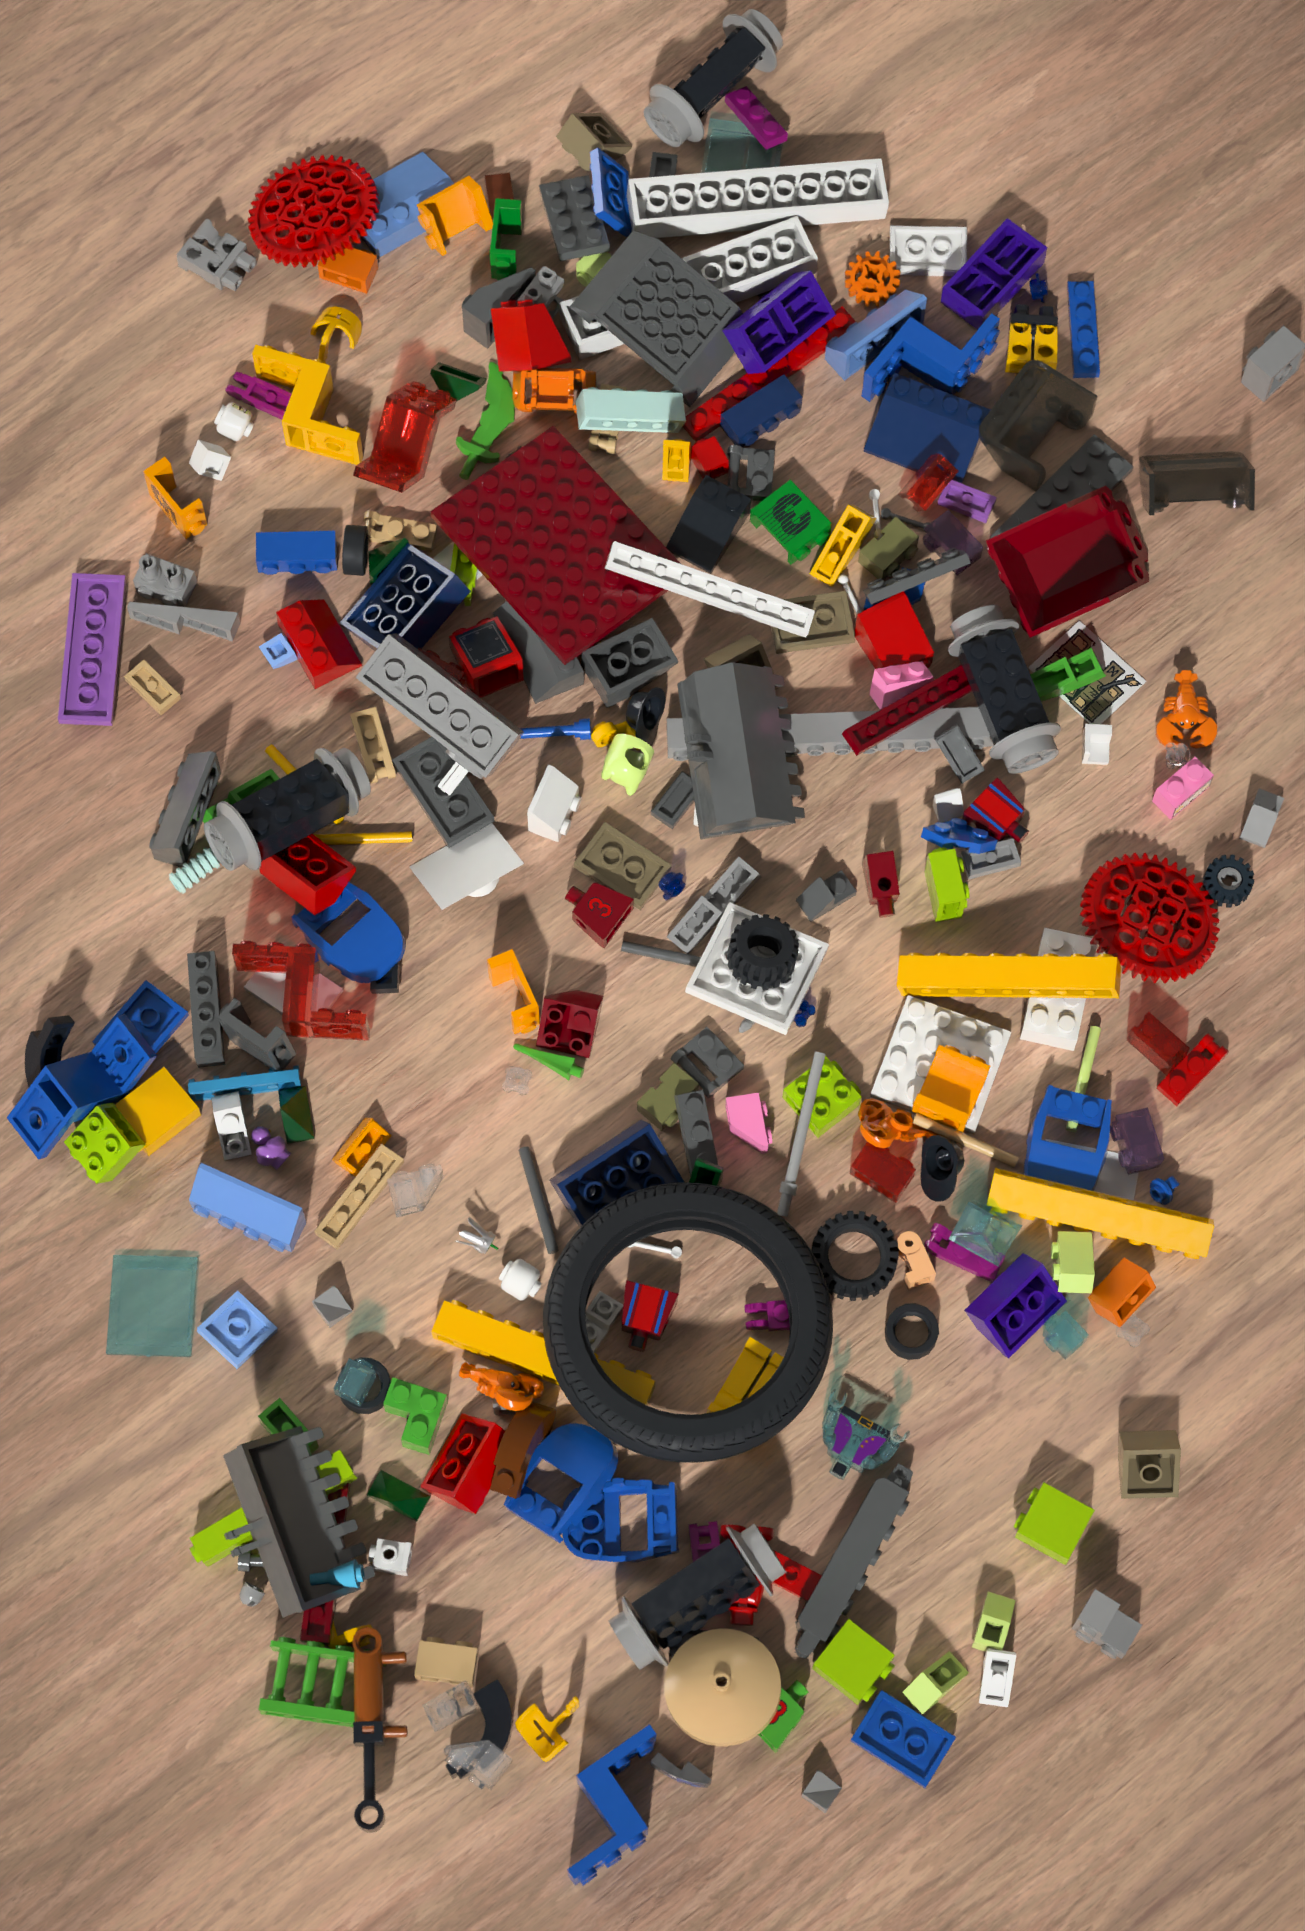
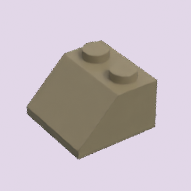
M572 113L556 136L562 143L563 149L572 154L578 160L579 166L586 171H591L590 151L599 148L616 161L632 148L601 113Z
M750 634L704 658L707 668L732 662L758 667H771L762 642Z
M1176 1430L1119 1432L1118 1464L1121 1499L1179 1496L1181 1447Z

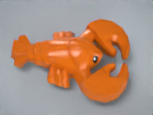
M1182 670L1180 674H1175L1174 680L1180 683L1176 697H1166L1163 709L1164 712L1173 710V712L1161 718L1156 725V737L1167 748L1178 749L1184 747V743L1173 739V736L1184 739L1183 734L1173 725L1174 723L1185 729L1192 728L1197 722L1200 724L1192 732L1190 739H1194L1196 736H1201V739L1190 743L1191 748H1206L1217 737V724L1213 718L1200 712V710L1208 712V703L1206 702V697H1196L1192 682L1196 681L1198 677L1197 674H1192L1191 670Z
M873 1098L865 1099L859 1107L858 1117L861 1121L860 1131L867 1142L876 1147H889L893 1140L913 1142L917 1138H929L932 1135H939L914 1124L910 1112L900 1109L893 1112L880 1100ZM865 1115L869 1116L867 1118L868 1122H874L882 1118V1120L877 1125L870 1123L868 1126L867 1123L863 1121Z
M467 1362L461 1365L459 1371L461 1378H471L478 1383L476 1390L496 1399L500 1406L508 1410H525L530 1406L533 1398H540L543 1394V1383L531 1374L519 1373L514 1376L506 1371L487 1368L476 1369L475 1365L468 1364Z

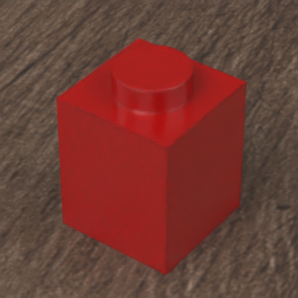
M715 436L708 439L702 438L691 446V459L702 479L705 475L716 479L728 473L729 460Z

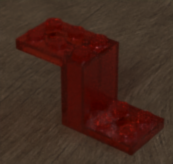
M412 381L388 395L371 456L355 466L353 476L401 493L423 479L440 418L455 409L457 399L450 397V393L443 390L432 391L426 389L425 384Z
M241 941L240 944L233 943L232 956L237 971L286 973L282 1022L287 1037L369 1041L370 1028L367 1015L362 1014L361 1011L351 1009L346 1010L345 1013H339L329 1008H320L316 1011L320 962L316 948L304 943L296 944L295 947L284 946L283 943L270 942L268 945H257L253 941Z

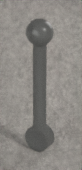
M884 508L881 511V517L884 520L897 517L904 523L923 528L927 533L933 530V525L930 522L924 524L891 513V510L888 508Z

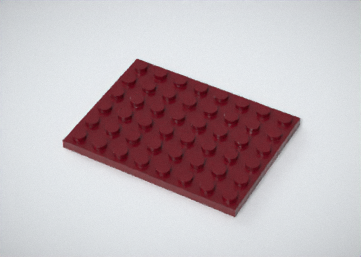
M554 425L430 511V517L564 665L669 591L605 569L614 541L681 564Z

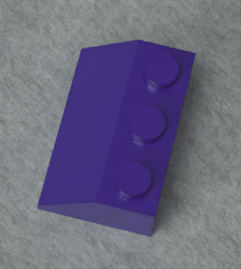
M1022 1253L964 1311L977 1330L1009 1359L1067 1300L1062 1292H1058V1286L1043 1263Z

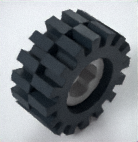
M1221 855L1219 860L1215 858L1212 864L1210 863L1203 878V887L1210 894V899L1217 900V905L1222 907L1223 903L1226 904V908H1231L1232 904H1235V906L1240 905L1241 901L1244 902L1252 890L1254 872L1253 870L1249 871L1251 866L1249 863L1244 865V859L1241 857L1239 860H1235V855H1230L1229 858H1226V855ZM1228 875L1232 876L1236 881L1231 886H1226L1222 882Z

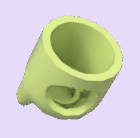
M627 734L615 735L604 759L601 778L604 780L610 778L613 782L624 786L629 796L633 795L646 775L654 755V749L647 742ZM638 748L641 749L643 753H638L630 749Z

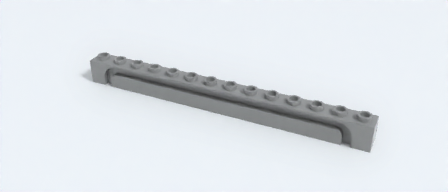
M979 707L941 708L863 753L873 754L877 751L888 750L890 753H900L904 750L915 749L917 752H926L930 749H939L940 747L934 737L955 724H958L973 750L992 747L994 744ZM878 711L779 714V718L791 721V730L782 731L783 740L792 741L795 747V751L785 753V757L808 753L810 756H819L823 753L831 752L837 755H846L854 752L842 733L845 729ZM668 718L666 725L668 759L674 758L676 761L688 760L682 718Z

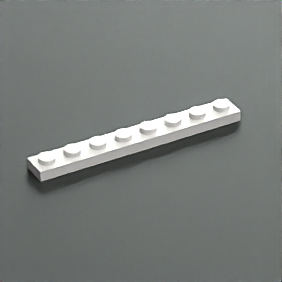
M616 541L611 546L605 569L805 638L809 633L815 610Z

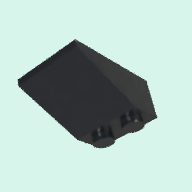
M705 475L692 495L666 548L672 554L711 574L748 518L751 510V498Z

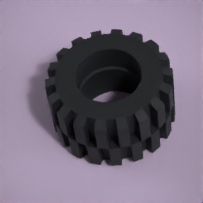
M757 914L752 915L751 920L748 918L743 919L741 925L737 924L734 928V933H732L727 960H729V970H733L732 975L735 979L741 978V984L746 985L748 983L751 984L752 989H757V986H760L762 990H768L771 985L773 988H777L780 986V982L785 983L788 981L789 975H792L796 964L799 940L796 939L797 934L794 930L789 931L790 925L787 922L782 924L780 922L781 918L775 916L774 919H771L769 914H763V917L759 918ZM764 946L771 949L776 956L761 958L753 954L750 948Z

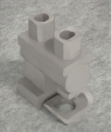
M205 219L192 238H189L177 253L178 267L185 271L190 270L207 282L214 284L221 291L224 287L234 291L240 287L243 278L236 273L239 267L249 273L256 266V258L247 251V245L242 241H238L229 233H225L222 237L219 236L218 231L213 227L209 219ZM205 240L208 241L209 247L214 248L213 251L202 245Z
M546 266L542 267L517 301L533 299V304L544 303L546 308L549 307L552 301H555L557 308L553 311H548L553 320L559 311V303L563 302L557 295L563 288L564 279Z

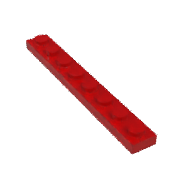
M841 306L834 311L836 314L764 373H746L686 415V422L682 427L695 442L706 437L720 427L722 413L780 376L791 377L825 353L827 343L836 336L839 338L846 333L848 327L856 321Z

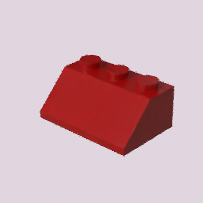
M325 599L299 600L276 612L278 626L287 638L314 689L362 666Z
M313 834L263 860L260 866V873L313 915L333 905L356 872V867Z
M461 1413L420 1488L458 1509L476 1514L483 1505L485 1497L490 1490L496 1465L493 1463L506 1430L494 1422Z

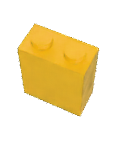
M165 1067L115 1104L146 1144L140 1151L144 1150L148 1156L201 1116L199 1107Z

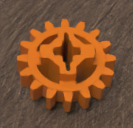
M867 251L865 258L859 255L856 256L857 263L849 262L850 270L845 271V278L847 279L845 280V288H850L848 290L850 297L856 295V303L864 300L866 307H869L871 302H874L876 307H879L880 300L886 303L889 299L888 295L896 294L895 288H900V270H896L895 261L889 263V255L880 258L879 251L875 253V256H871L869 251ZM860 271V272H861V276L858 277V281H855L856 276H857L858 272ZM887 277H890L889 283L885 287L884 282L887 281Z

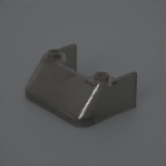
M1227 451L1146 455L1139 457L1142 503L1149 515L1164 511V508L1168 507L1169 503L1220 500L1221 503L1226 504L1227 508H1241L1242 504H1245L1249 511L1254 510L1255 468L1243 453Z

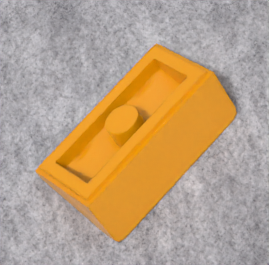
M366 1117L332 1160L356 1177L381 1144L385 1145L392 1135L373 1118Z

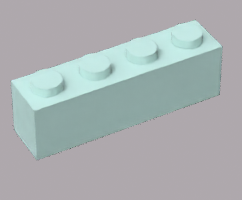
M596 387L582 389L576 400L579 429L679 433L686 422L682 393H673L669 390L648 392L645 389L624 391L620 388L599 390Z

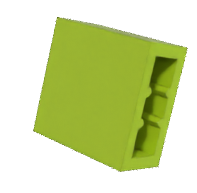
M944 847L934 849L931 853H928L924 873L935 922L962 918L964 908H967V899L970 897L967 882L963 883L961 874L964 873L962 858H957L955 849L948 850Z
M826 1056L809 1123V1129L817 1138L857 1108L861 1102V1090L853 1081L848 1082L842 1075L844 1072L840 1065L834 1060L830 1061ZM811 1068L783 1089L782 1098L799 1117Z
M113 1103L97 1105L64 1141L70 1149L72 1157L81 1163L86 1170L87 1176L95 1181L96 1184L112 1181L146 1145Z
M1043 1482L1040 1490L1034 1487L1027 1500V1503L1031 1504L1028 1513H1020L1014 1525V1528L1018 1529L1015 1538L1066 1565L1095 1510Z
M848 1619L815 1661L812 1669L858 1705L862 1699L868 1702L877 1690L874 1684L881 1676L883 1679H886L895 1665L891 1662L895 1655Z

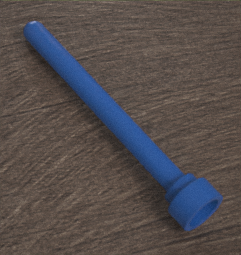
M590 718L579 719V722H574V725L520 728L525 732L520 739L575 735V738H580V740H591Z

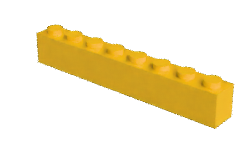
M909 953L908 955L899 956L897 988L902 996L1119 998L1122 967L1118 958L1110 954H1100L1098 957H1087L1083 954L1059 957L1051 953L1044 954L1043 956H1031L1026 953H1019L1016 956H1004L1000 953H991L989 956H978L973 953H964L962 956H951L947 953L924 956L921 953Z
M998 1168L994 1169L987 1199V1206H992L991 1210L998 1213L1007 1214L1008 1211L1019 1213L1018 1216L1021 1218L1035 1220V1217L1046 1219L1047 1224L1058 1227L1068 1224L1074 1226L1073 1229L1079 1232H1090V1230L1101 1232V1236L1108 1239L1116 1240L1117 1237L1127 1238L1129 1243L1137 1246H1144L1145 1243L1156 1245L1155 1248L1159 1251L1171 1253L1173 1249L1183 1252L1184 1256L1192 1259H1199L1200 1256L1207 1257L1215 1226L1214 1219Z
M444 1300L431 1331L434 1339L559 1386L550 1366L543 1333L536 1330H531L529 1333L519 1329L520 1325L515 1322L504 1320L503 1323L493 1319L494 1316L486 1311L478 1310L476 1313L467 1309L468 1306L460 1301L452 1300L450 1303ZM594 1353L604 1372L621 1390L648 1406L655 1389V1380L651 1379L652 1376L641 1370H636L634 1373L626 1370L624 1364L615 1360H610L609 1363L598 1359L599 1355Z

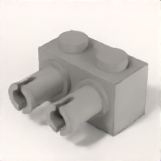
M149 554L143 555L139 559L140 567L133 579L136 592L147 599H152L153 597L161 600L168 606L186 607L197 584L195 571Z

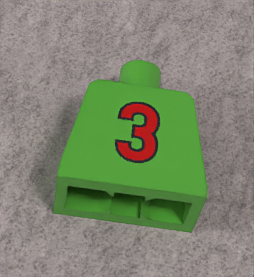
M798 1680L786 1691L782 1688L781 1699L775 1716L769 1725L758 1734L775 1753L781 1748L805 1713L798 1703L809 1692Z

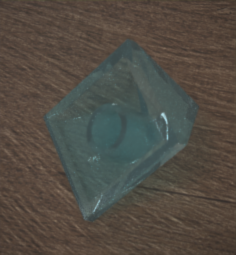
M972 1199L964 1209L949 1240L999 1266L1022 1225Z

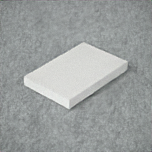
M890 225V263L896 262V270H900V275L954 276L967 262V227Z
M278 945L272 949L244 986L245 991L310 1034H312L343 993V988Z

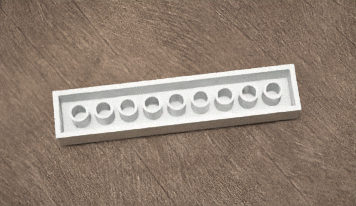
M881 158L628 179L627 201L632 231L653 238L758 230L798 216L802 226L885 219L889 206Z
M798 216L682 258L734 303L775 289L793 273L811 271L813 274H816L818 257ZM577 297L559 303L560 320L579 360L624 344L597 320L593 319L589 324L573 311L570 306Z

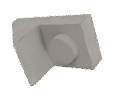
M1259 788L1239 839L1265 848L1284 798Z

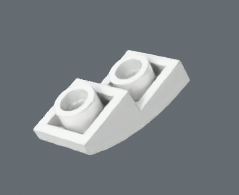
M601 1291L598 1292L585 1311L587 1335L594 1353L623 1308V1304Z

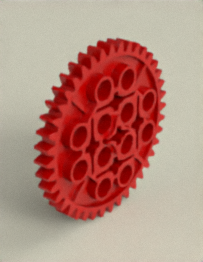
M321 155L319 160L316 161L315 157L312 156L308 163L304 158L301 160V165L293 162L292 169L290 170L287 167H283V174L275 172V180L267 179L269 186H261L262 193L255 194L257 201L251 202L253 209L249 210L251 217L248 218L250 235L257 248L260 249L263 255H267L269 260L274 258L276 264L282 261L284 266L289 265L291 262L293 268H296L300 262L303 268H306L308 262H311L313 267H315L318 260L326 264L327 258L330 257L334 261L336 260L337 253L344 256V249L353 250V242L361 243L359 236H367L368 234L365 229H372L371 221L377 220L375 213L379 212L377 207L380 204L379 194L370 173H367L364 167L360 168L358 162L353 164L351 159L344 161L343 156L335 160L334 155H331L328 160L325 159L324 155Z
M1135 852L1130 858L1127 854H1123L1121 859L1116 856L1111 862L1107 860L1103 867L1099 866L1096 872L1092 874L1081 895L1083 900L1080 903V907L1083 909L1080 916L1085 918L1081 924L1088 927L1085 935L1093 936L1090 944L1099 945L1097 953L1105 952L1117 957L1122 966V974L1130 970L1132 978L1135 979L1138 974H1141L1142 981L1144 982L1149 976H1151L1153 983H1156L1159 978H1161L1163 983H1167L1170 978L1176 982L1179 977L1186 979L1189 973L1193 975L1197 969H1201L1208 961L1219 939L1216 935L1220 929L1216 926L1220 920L1214 917L1218 911L1217 909L1210 908L1214 900L1206 899L1209 893L1208 891L1200 890L1203 885L1202 882H1193L1194 874L1187 877L1185 875L1187 868L1184 867L1180 871L1177 870V862L1170 866L1166 857L1162 862H1159L1156 854L1149 860L1147 853H1143L1141 858H1139ZM1130 895V898H1129V900H1128V902H1127V904H1126L1127 907H1126L1125 911L1123 912V914L1121 915V912H1122V910H1123V908H1124V906H1125L1124 903H1125L1126 899L1128 898V896ZM1178 921L1177 926H1176V928H1175V934L1173 935V937H1172L1171 940H1170V937H1171V935H1172V933H1173V931H1174V930H1173V927H1174V925L1176 924V922Z

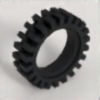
M847 1211L846 1215L838 1213L834 1219L831 1220L829 1218L825 1221V1225L818 1229L812 1244L811 1251L820 1265L829 1293L831 1295L833 1292L838 1294L837 1298L842 1300L844 1297L850 1298L849 1301H856V1298L867 1300L870 1295H873V1297L878 1295L881 1289L884 1290L888 1286L889 1281L893 1279L897 1267L899 1252H897V1240L893 1238L894 1233L891 1229L888 1230L886 1228L887 1224L883 1220L881 1222L877 1221V1216L873 1214L870 1217L865 1216L866 1212L859 1211V1214ZM848 1232H858L867 1235L876 1243L880 1251L881 1258L878 1268L873 1274L860 1280L842 1277L832 1268L829 1262L828 1251L831 1244L837 1237Z

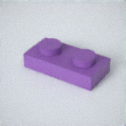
M948 478L939 497L938 505L987 523L997 497Z

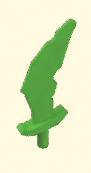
M490 362L488 366L489 377L485 400L488 402L489 408L482 412L480 427L477 428L471 442L463 440L461 436L456 438L457 447L464 455L468 456L459 474L464 480L469 479L477 461L483 463L499 461V453H493L489 449L510 423L514 422L513 392L508 380L503 379V372L499 371L498 365L494 362Z

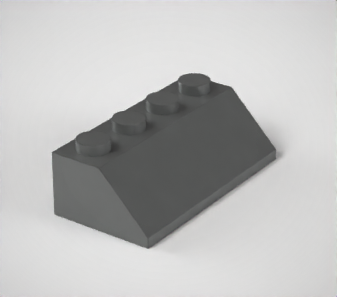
M507 601L493 612V617L498 616L522 657L524 682L535 704L584 684V671L577 657L564 665Z
M216 752L190 753L186 761L181 762L177 777H179L176 786L172 785L169 791V805L167 810H162L159 817L160 828L158 833H154L150 840L149 848L155 860L183 868V863H187L201 828L205 811L209 807L221 776Z

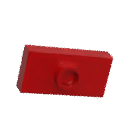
M773 1550L787 1573L772 1583L808 1601L822 1575Z

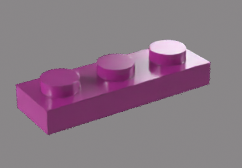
M747 86L725 95V103L766 150L787 141L788 133Z

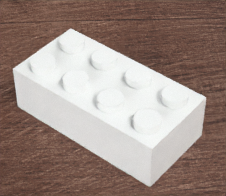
M1044 928L1038 956L1051 953L1059 957H1070L1072 954L1095 957L1097 944L1091 945L1090 941L1092 938ZM1029 997L1020 1039L1074 1051L1086 998Z

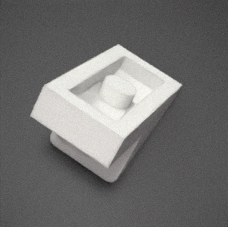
M987 1649L983 1660L979 1703L1008 1707L1016 1652Z

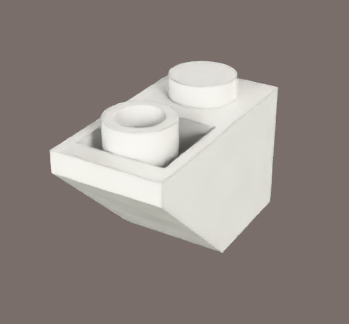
M239 1091L211 1097L224 1160L252 1155Z

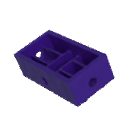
M1007 218L944 285L940 303L978 330L992 313L996 316L1045 263L1048 247Z
M811 271L793 273L722 331L747 374L764 373L836 314Z

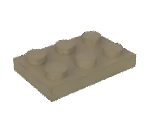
M846 591L783 599L815 610L806 638L771 626L776 654L855 643Z
M604 822L574 862V868L597 883L634 899V907L641 911L671 870V864Z

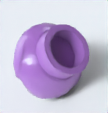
M264 1126L256 1127L252 1131L251 1138L255 1144L264 1145L256 1150L258 1163L263 1166H272L278 1170L291 1155L286 1149L285 1140L280 1136L271 1138V1130Z

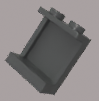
M234 998L221 1009L220 1015L217 1018L230 1041L274 1072L283 1071L297 1055L286 1033L276 1026L266 1038L250 1028L251 1020L238 999Z

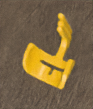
M336 306L326 308L310 332V335L315 336L320 325L328 324L320 343L318 359L326 362L328 356L329 342L335 328H340L347 334L350 340L349 347L352 349L356 347L362 331L361 321L351 311Z
M574 1696L573 1700L566 1705V1709L552 1722L547 1721L535 1703L516 1720V1729L543 1761H549L569 1744L558 1734L556 1728L579 1708V1699ZM534 1721H537V1723L541 1726L545 1733L555 1743L554 1745H552L544 1736L540 1740H536V1738L542 1733L533 1723Z

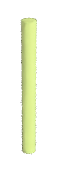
M1090 1026L1075 1088L1076 1093L1086 1094L1101 1032L1100 1027ZM1068 1121L1066 1130L1077 1132L1078 1123Z

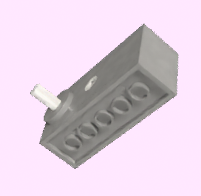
M397 633L387 635L356 676L359 681L447 748L445 752L456 762L438 784V787L448 795L453 793L468 772L480 779L491 776L525 733Z

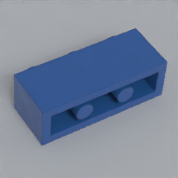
M335 530L256 532V564L258 573L263 572L267 575H274L278 572L301 574L304 571H316L318 573L337 571V538Z

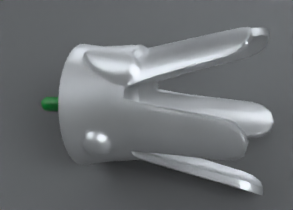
M470 1217L468 1218V1223L482 1237L464 1230L459 1235L473 1244L459 1240L455 1241L472 1246L475 1250L486 1254L490 1246L496 1250L499 1249L492 1244L496 1235L491 1231H486Z

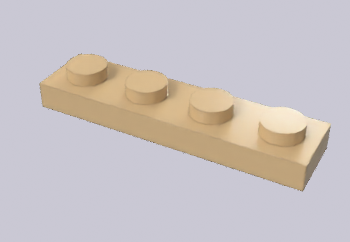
M381 1144L316 1228L315 1234L338 1250L403 1165L404 1159Z

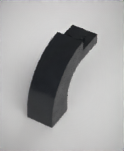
M69 1015L47 1018L42 1030L31 1031L25 1050V1074L28 1087L31 1086L45 1065L61 1061L63 1045L75 1024Z
M498 1679L472 1694L473 1699L485 1718V1731L482 1739L473 1749L445 1765L452 1779L458 1776L461 1780L475 1771L474 1766L477 1764L483 1774H485L497 1764L508 1747L512 1733V1713L508 1697Z

